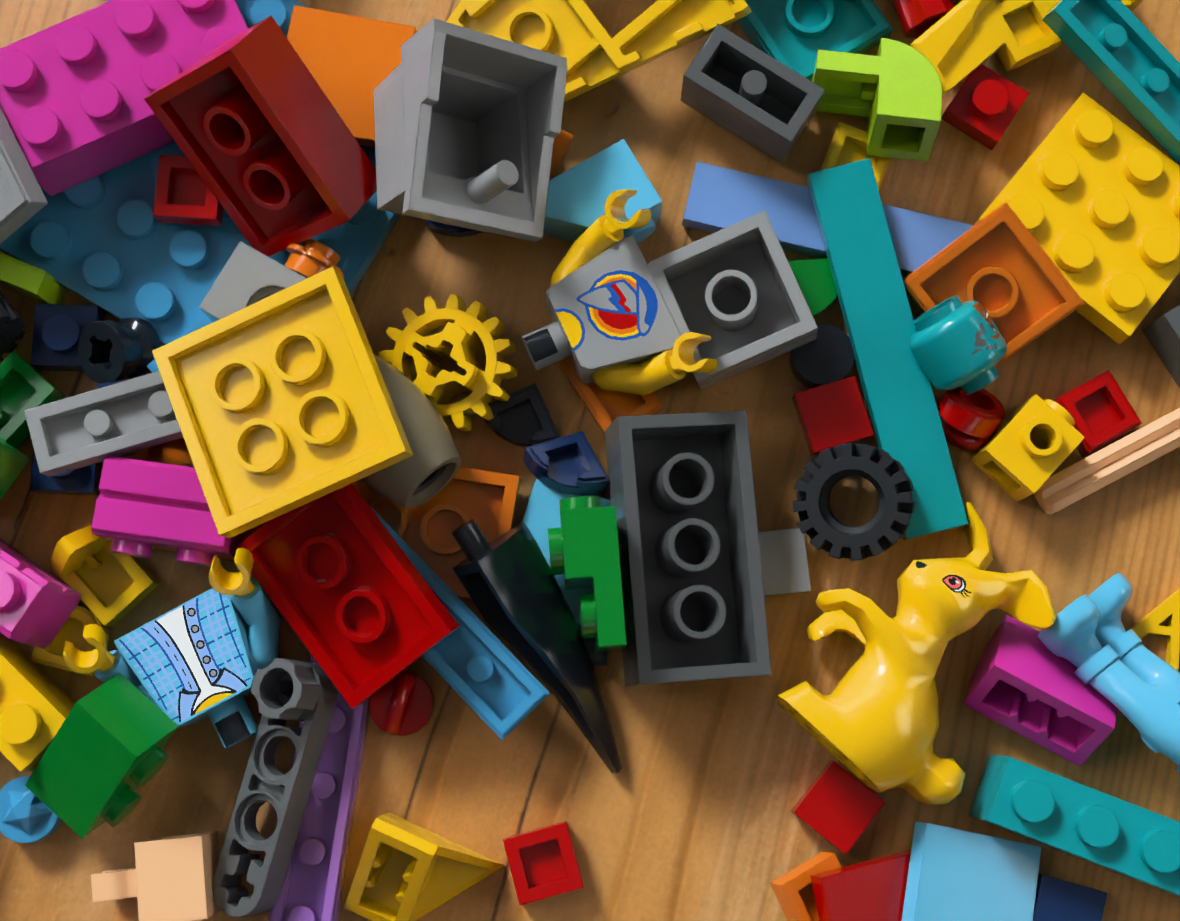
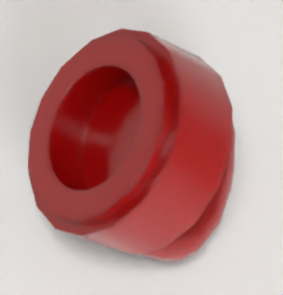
M961 387L947 390L944 392L937 407L946 441L965 450H979L983 448L996 433L1005 417L1002 403L983 388L969 395H965Z
M402 671L369 698L368 708L372 720L379 729L390 735L407 736L420 731L428 724L434 713L435 698L432 688L424 678L413 672Z

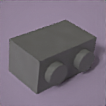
M717 24L683 75L680 101L783 165L815 117L825 90Z

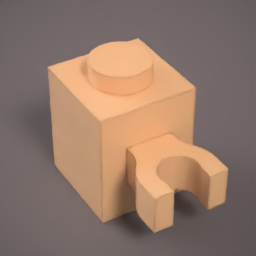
M217 831L155 837L134 843L136 867L105 870L102 873L91 875L92 903L137 897L139 921H203L202 919H208L221 912L214 900L212 889L214 874L219 861Z

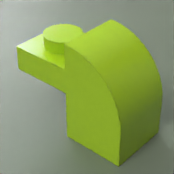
M881 38L877 56L828 50L817 51L811 82L825 90L817 111L868 117L866 155L929 161L941 123L942 84L935 67L922 53L905 43L888 38Z

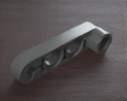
M274 658L268 667L258 669L252 680L251 693L258 700L259 713L262 716L214 874L212 887L215 902L220 910L228 916L246 917L266 913L276 904L281 894L338 698V689L317 663ZM287 720L304 721V726H286ZM288 737L296 747L297 756L293 768L288 773L283 774L277 768L274 757L278 744ZM268 801L275 808L278 819L274 833L268 839H265L257 830L256 814L259 808ZM248 850L265 851V858L259 859V854H249ZM243 874H247V881L254 885L252 896H248V890L241 886Z

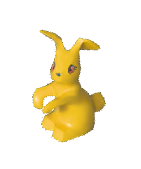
M967 502L964 505L969 523L965 525L970 553L965 558L913 560L897 579L899 599L895 617L888 616L870 598L849 588L827 590L818 594L815 602L824 613L807 627L808 638L818 641L835 631H844L854 637L865 648V651L840 680L831 695H822L807 681H804L778 695V698L775 699L783 710L868 787L878 793L900 787L907 790L915 799L927 805H944L952 801L961 792L966 775L953 758H939L933 754V742L939 727L938 695L934 678L948 642L954 637L972 629L993 609H1001L1019 621L1044 631L1054 624L1057 617L1046 585L1032 570L1013 573L986 571L993 560L990 538L971 502Z

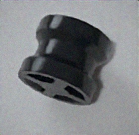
M140 317L123 318L117 322L112 320L93 321L85 326L80 334L78 356L83 371L91 380L98 384L121 381L123 379L129 380L152 373L147 365L155 359L152 351L161 347V343L153 326Z

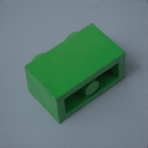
M119 673L76 701L25 786L82 839L105 821L111 827H115L140 802L142 797L136 792L138 786L141 787L150 781L167 762L169 756L163 749L178 728V725L125 676Z

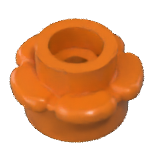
M307 239L303 246L290 244L286 250L289 252V258L284 266L296 273L309 278L328 268L334 267L342 274L344 279L343 271L337 267L340 256L328 246L316 240Z

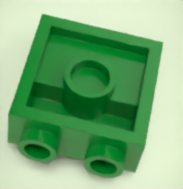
M597 496L559 500L560 528H548L551 575L564 574L565 590L591 588V594H580L579 599L582 639L595 638L596 652L620 651L627 645L616 506L600 507V497Z

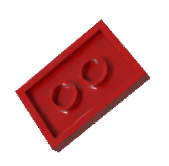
M353 483L265 522L234 549L236 551L237 548H245L252 553L254 562L251 573L352 709L370 698L460 627Z

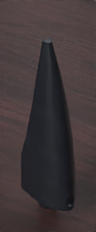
M474 519L462 524L452 531V535L467 558L453 567L454 572L486 622L519 652L555 694L611 773H619L622 767L611 720L593 663L574 616L554 575H551V569L525 523H522L489 543Z

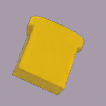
M92 525L62 537L57 542L51 557V570L54 576L81 593L80 599L104 626L113 627L160 583L135 556L110 552L112 541L93 535Z

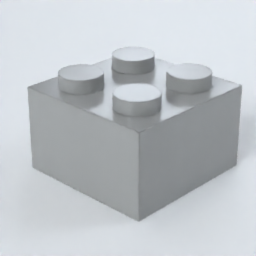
M765 210L647 263L680 334L695 332L712 337L708 342L700 343L694 351L696 363L707 358L718 360L717 369L712 373H694L701 390L816 340L818 327Z

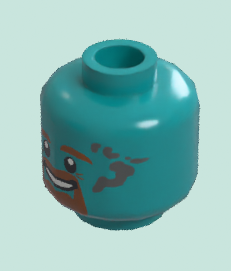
M956 295L939 303L914 320L913 324L917 331L912 335L909 346L931 383L937 389L947 391L961 387L965 395H969L987 386L999 376L994 366L1005 355L1007 344L981 303L973 300L961 302Z

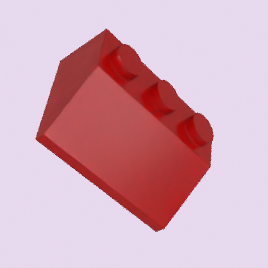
M272 15L229 39L144 98L253 249L268 257L287 249L290 244H299L350 221L377 191L375 167Z

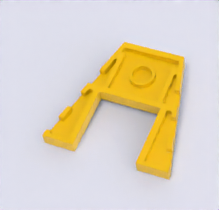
M461 0L446 22L567 58V78L564 102L712 33L717 24L724 27L747 16L752 11L745 0H657L613 38L584 0Z

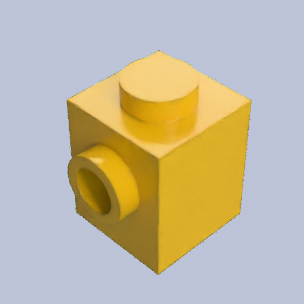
M1035 394L1016 408L997 429L991 440L983 448L979 449L970 460L1018 502L1035 494L1085 437L1073 427L1075 425L1074 418L1064 407L1050 399L1042 400Z

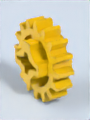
M450 294L446 307L443 308L436 299L428 296L424 300L425 313L420 316L407 307L402 311L404 319L408 324L403 331L398 328L388 327L386 333L391 339L396 341L394 350L379 351L378 357L393 365L412 382L411 361L413 357L417 377L413 383L435 406L448 428L450 420H452L457 429L468 432L471 431L472 425L470 415L476 413L488 421L494 418L492 410L488 405L493 397L506 402L509 400L510 395L500 387L502 378L510 379L517 377L518 370L504 363V357L510 356L517 351L516 345L509 339H497L504 332L506 325L496 316L486 320L488 309L480 302L475 300L466 310L465 301L457 294ZM445 326L442 332L426 336L434 329ZM482 343L486 353L485 372L481 370L477 354ZM434 353L442 358L446 356L457 361V365L467 372L466 375L463 376L455 371L450 373L447 370H443L439 367L440 363L430 358V355ZM473 391L461 401L449 404L454 395Z

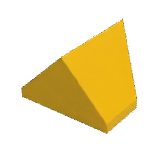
M387 812L377 817L370 828L344 908L371 921H416L506 865Z

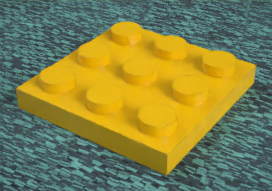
M1083 92L976 221L977 223L1006 201L1085 304L1076 311L1120 345L1131 336L1180 272V165Z
M334 267L328 268L152 351L220 536L232 538L413 456L408 439L343 276Z

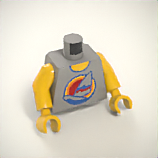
M622 189L611 193L606 199L604 206L605 215L600 216L575 240L551 275V287L546 291V305L553 323L522 336L523 343L536 371L570 357L582 383L595 382L603 390L647 395L683 379L687 372L709 374L717 369V359L707 358L697 363L694 360L695 348L702 342H708L712 337L695 332L680 334L634 236L631 235L624 238V229L642 228L651 220L650 209L638 210L630 220L626 217L625 204L628 199L634 197L637 190Z

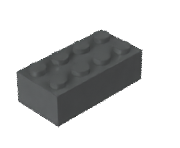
M747 411L618 416L605 430L610 505L616 506L627 642V645L622 649L625 687L771 675Z

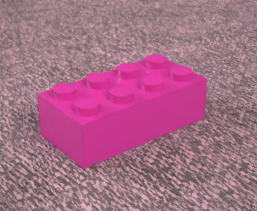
M110 0L1 48L0 107L39 185L50 196H53L174 142L144 98L229 39L248 29L236 0Z

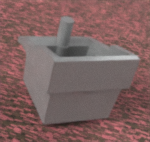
M433 18L401 45V63L373 90L377 209L533 242L542 239L554 137L561 132L567 78V58Z

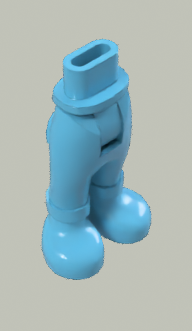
M1117 573L1089 596L1084 594L1056 615L1054 624L1046 631L1041 630L1037 637L1053 654L1065 658L1078 668L1075 671L1078 678L1085 685L1090 684L1117 707L1138 729L1140 737L1146 746L1156 754L1162 753L1177 764L1176 770L1180 773V673L1142 644L1143 641L1132 629L1125 630L1121 622V614L1131 599L1133 588L1131 583L1121 573Z

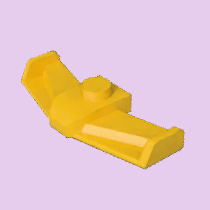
M962 0L913 41L910 46L922 53L935 67L941 80L943 98L995 52L1006 71L1009 72L1057 49L1063 41L1042 19L1061 0ZM1121 0L1130 11L1134 10L1143 1Z

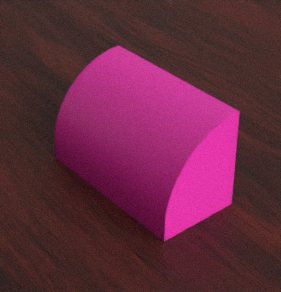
M1006 615L980 657L969 682L963 704L1081 766L1115 729L1118 708L1090 684L1085 685L1075 674V671L1078 669L1067 659L1053 654L1037 637L1039 631Z

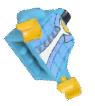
M237 548L234 560L237 568L240 570L239 572L225 570L220 563V559L214 556L208 576L210 585L213 588L114 641L118 650L110 652L106 650L107 636L102 627L97 624L84 626L83 637L96 649L88 652L80 651L72 642L65 641L64 662L69 669L77 673L86 674L95 671L96 678L102 683L121 673L173 720L178 727L192 725L209 717L224 749H227L257 733L258 724L245 697L252 694V680L257 670L268 667L274 658L278 656L281 618L256 578H250L254 562L252 553L248 549Z

